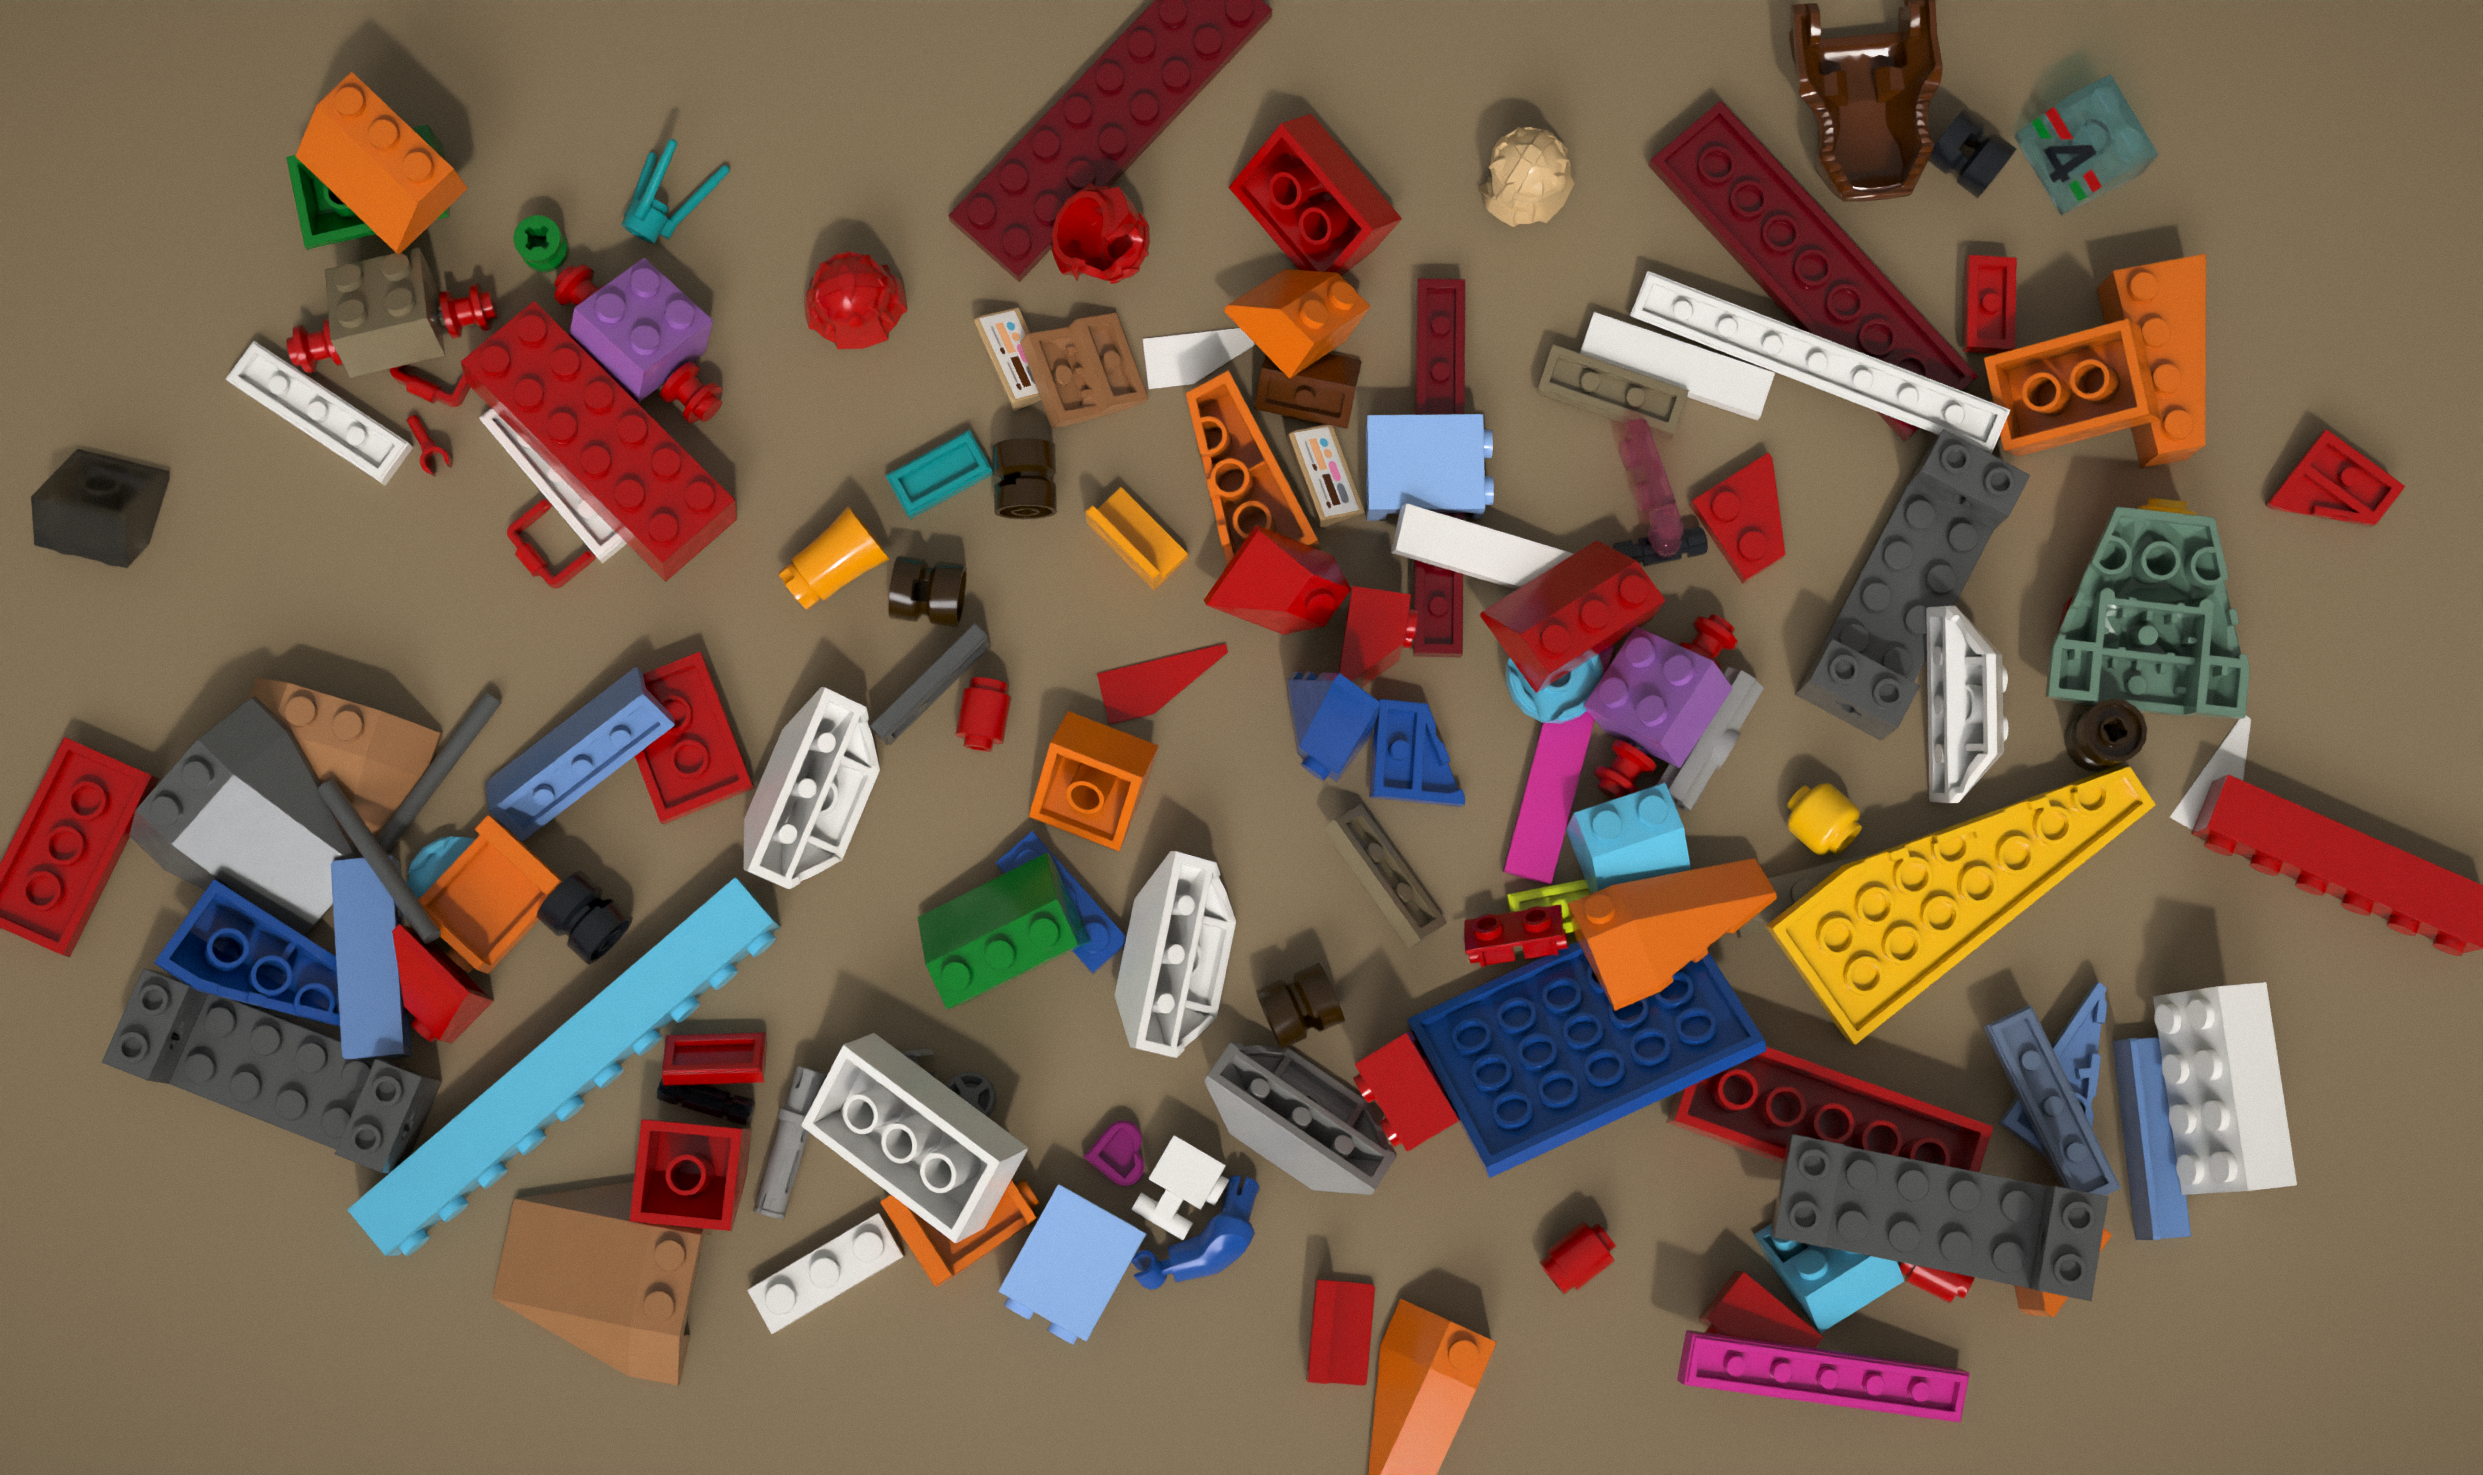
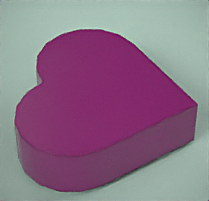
M1116 1121L1103 1132L1084 1155V1158L1118 1185H1133L1141 1179L1145 1167L1143 1158L1138 1153L1142 1145L1141 1132L1130 1121Z

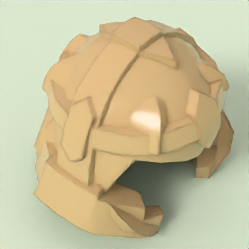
M1517 126V129L1499 138L1492 148L1493 152L1490 166L1488 167L1492 177H1489L1487 182L1478 187V191L1484 195L1485 208L1492 215L1512 227L1518 224H1531L1537 221L1548 223L1564 206L1575 182L1571 177V163L1567 157L1568 149L1556 138V135L1547 129L1520 128Z

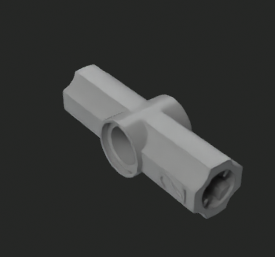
M1728 666L1723 675L1733 689L1681 768L1669 763L1657 785L1666 783L1676 809L1689 813L1692 807L1695 806L1714 770L1721 768L1740 737L1741 733L1738 731L1764 689L1757 682L1756 678L1742 670L1733 669Z

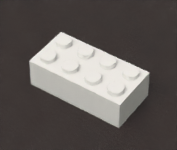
M2267 983L2216 986L2153 996L2154 1020L2158 1029L2162 1056V1074L2166 1084L2170 1111L2169 1122L2173 1132L2177 1159L2176 1171L2180 1180L2181 1194L2240 1192L2297 1185Z
M875 1033L843 1044L801 1125L955 1244L986 1227L1028 1150L1026 1145Z

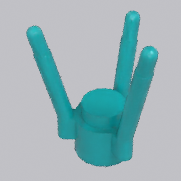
M670 139L654 172L657 154L654 152L648 154L632 201L624 214L625 218L621 226L633 235L651 244H655L659 235L669 240L677 225L730 172L729 166L723 165L668 219L665 215L669 208L654 197L677 147V141Z

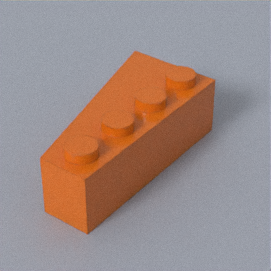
M1229 370L1187 392L1188 406L1227 565L1255 525L1321 550L1322 547Z

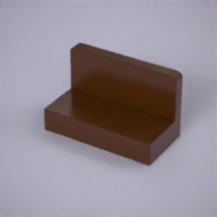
M1328 353L1289 379L1265 354L1254 409L1348 429L1362 362L1358 359Z

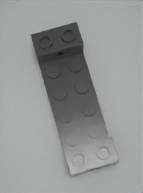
M1943 429L1923 452L1795 695L1880 741L1899 727L1920 687L1914 681L1927 658L1926 608L1955 605L1993 531L2009 517L2030 474Z
M143 968L101 1062L147 1081L173 1085L335 1149V1155L381 1173L392 1172L412 1154L442 1083L441 1080L382 1057L344 1059L342 1057L341 1041L242 1002L197 991L173 975Z
M1791 1134L1787 1138L1770 1236L2092 1301L2109 1196L2058 1186L2030 1183Z

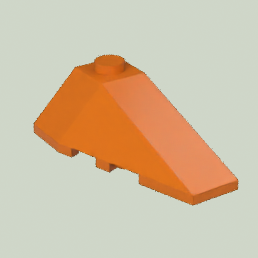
M1752 858L1614 884L1568 903L1576 940L1614 1011L1664 990L1673 982V975L1691 960L1695 963L1700 961L1708 954L1707 948L1725 933H1735L1775 901L1777 895L1757 860Z
M1400 1298L1380 1343L1368 1475H1437L1477 1390L1497 1342Z

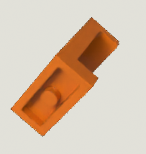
M487 815L474 829L480 835L418 899L441 931L440 937L451 946L446 954L467 973L475 968L480 972L489 974L539 921L537 912L542 903L564 881L500 821Z
M1012 1178L986 1227L955 1244L894 1196L889 1195L880 1201L935 1287L941 1286L1039 1219L1034 1208L1041 1204L1025 1179L1016 1183Z

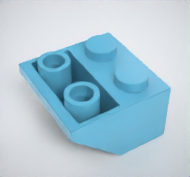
M1772 1224L1754 1234L1758 1245L1794 1303L1820 1334L1904 1282L1897 1261L1770 1236Z

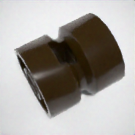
M1031 438L1010 439L996 443L993 446L994 474L1000 477L1001 481L994 485L995 515L1003 518L1023 520L1046 518L1056 514V484L1049 480V477L1056 473L1055 444L1050 441Z
M897 556L890 583L889 617L891 619L917 622L924 615L928 617L931 624L958 627L965 599L966 565L939 561L932 568L928 567L925 559ZM921 580L929 581L926 602L918 601Z
M2109 699L2101 701L2071 720L2065 732L2067 753L2076 765L2087 771L2101 772L2116 767L2120 763L2134 757L2144 746L2147 737V726L2144 716L2136 706L2125 700Z
M1320 963L1294 973L1293 982L1290 984L1279 980L1256 990L1262 1010L1281 1049L1306 1039L1308 1029L1310 1028L1322 1032L1345 1021L1335 992Z

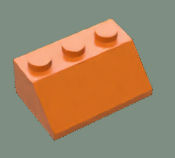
M353 72L346 76L316 105L295 155L397 255L401 254L468 189L455 169Z

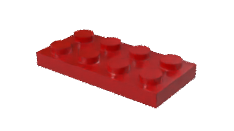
M64 737L0 863V928L60 955L70 957L130 838L129 835L135 810L152 792L159 778Z

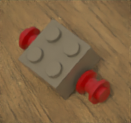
M420 247L405 250L399 255L392 253L325 269L329 318L324 319L322 330L309 333L303 325L294 326L292 329L293 337L287 338L286 344L293 365H301L306 373L316 371L317 361L331 358L337 366L344 365L350 378L445 356L442 326H446L452 339L461 337L463 327L477 324L483 332L492 329L491 320L498 319V310L492 292L490 290L483 292L479 283L470 285L468 296L454 298L448 290L442 291L438 295L437 283Z

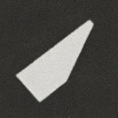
M1241 328L1143 339L1148 389L1194 384L1256 344Z
M2245 715V718L2238 720L2169 818L2193 830L2212 781L2227 774L2243 781L2251 719Z

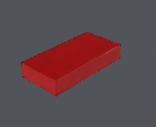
M766 1032L666 1035L662 1066L663 1084L764 1083L767 1055Z

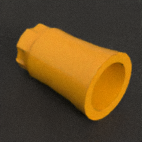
M847 506L824 532L791 558L793 563L781 569L778 575L797 601L808 610L820 599L825 601L846 584L872 568L890 560V558L850 506Z

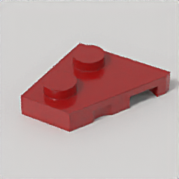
M2325 429L2317 436L2265 505L2273 510L2371 527L2379 522L2406 486Z
M1769 452L1693 499L1689 504L1742 584L1786 555L1773 458Z

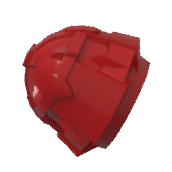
M1091 182L1068 198L1057 213L1051 234L1053 242L1052 253L1063 275H1073L1076 281H1078L1079 276L1085 273L1091 277L1109 281L1110 284H1115L1139 272L1142 262L1149 255L1150 228L1143 213L1138 212L1132 201L1119 186L1114 188L1109 186L1096 187Z
M851 251L838 252L827 261L819 263V268L814 277L810 279V288L807 290L804 298L805 317L808 328L815 330L823 338L834 342L837 349H864L887 341L889 332L897 325L901 315L907 312V301L903 284L900 278L891 274L888 264L879 265L872 259L871 254L864 255Z

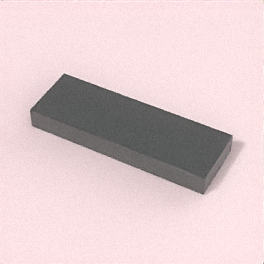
M974 623L870 725L874 733L886 745H891L990 648L987 634Z

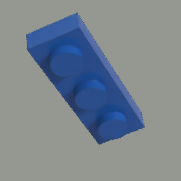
M1031 831L995 864L1005 874L1049 852L1091 939V942L1073 950V952L1089 971L1094 974L1125 947L1126 936L1037 835Z

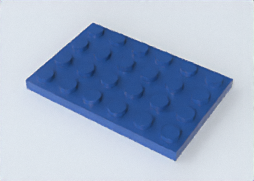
M1578 942L1569 945L1567 949L1559 950V955L1544 956L1407 1019L1410 1030L1416 1036L1424 1057L1430 1062L1436 1078L1445 1091L1446 1098L1459 1116V1122L1489 1178L1767 1051L1765 1039L1709 952L1697 963L1691 960L1673 975V982L1661 992L1614 1011Z

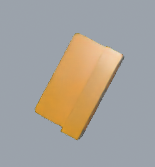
M1122 487L1098 509L1091 505L1085 511L1087 524L1153 590H1156L1188 559V553Z

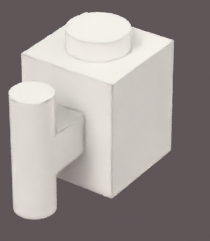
M1174 1135L1149 1177V1180L1166 1189L1160 1201L1157 1202L1141 1193L1131 1210L1184 1240L1193 1223L1177 1214V1210L1183 1200L1200 1210L1205 1202L1215 1206L1229 1182V1179L1221 1175L1226 1165Z

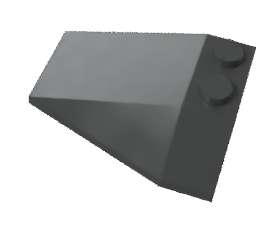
M256 696L250 698L197 739L137 807L129 835L165 871L205 891L215 879L304 937L333 907L331 863L335 860L361 858L349 835L319 794L318 788L321 784L294 734Z

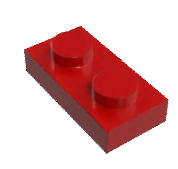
M1969 255L1966 258L1964 267L1963 352L2000 354L2015 350L2017 258Z

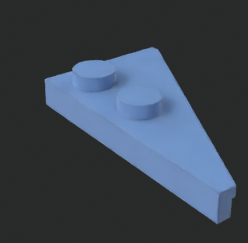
M2100 982L2093 983L2051 1045L2091 1127L2093 1126L2094 1118L2092 1100L2097 1093L2101 1055L2098 1054L2101 1024L2105 1023L2107 1002L2105 1000L2107 987ZM2016 1096L1998 1124L2046 1158Z

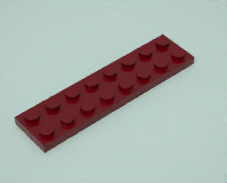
M1155 0L948 215L950 222L1020 282L1052 249L1051 234L1055 218L1067 199L1091 182L1096 187H1111L1272 18V9L1262 0Z
M1721 100L1650 160L1648 166L1799 329L1960 391H1964L1979 377ZM1876 411L1904 442L1920 429L1917 426Z

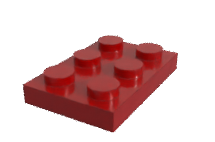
M697 652L644 673L643 678L646 689L673 715L675 726L635 755L660 823L664 825L754 789V784L703 654Z

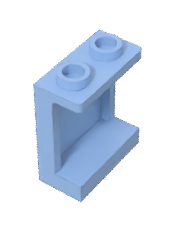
M1483 414L1367 415L1365 425L1367 521L1386 520L1387 514H1400L1401 506L1406 503L1437 513H1472V519H1482L1485 505H1493L1494 499L1493 476H1485L1484 458H1492L1493 436L1492 429H1484Z
M1058 1184L998 1291L1008 1297L1004 1306L1029 1320L1034 1312L1051 1321L1047 1330L1074 1345L1078 1337L1087 1342L1147 1233Z

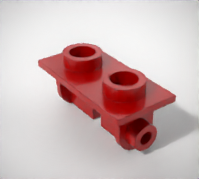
M1561 904L1547 907L1536 906L1523 911L1498 915L1487 914L1478 918L1464 920L1465 953L1469 956L1470 964L1480 963L1481 967L1516 961L1515 946L1522 945L1525 959L1559 955V950L1568 948L1566 930L1563 929Z

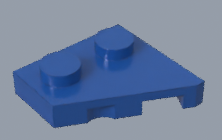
M1379 699L1378 701L1381 702V706L1374 725L1369 798L1455 807L1465 805V795L1462 789H1458L1448 765V762L1451 760L1444 743L1436 735V723L1428 704Z

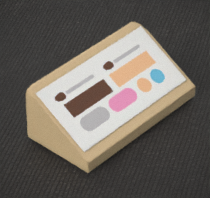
M1019 307L982 315L973 319L976 331L1013 412L1040 401L1039 392L1020 343L1030 331Z
M1322 425L1288 433L1287 443L1319 529L1365 513L1333 426Z

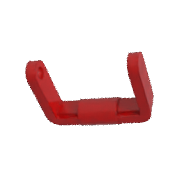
M406 365L390 368V374L398 383L407 386V392L433 404L439 401L450 407H458L463 403L471 388L467 384L464 374L453 394L442 390L441 386L415 374L411 376L403 372Z
M543 499L508 527L507 536L517 548L515 556L533 577L540 575L551 588L557 589L591 564L596 556L589 550L555 577L547 569L548 563L530 542L525 543L519 536L522 531L552 507L548 499Z

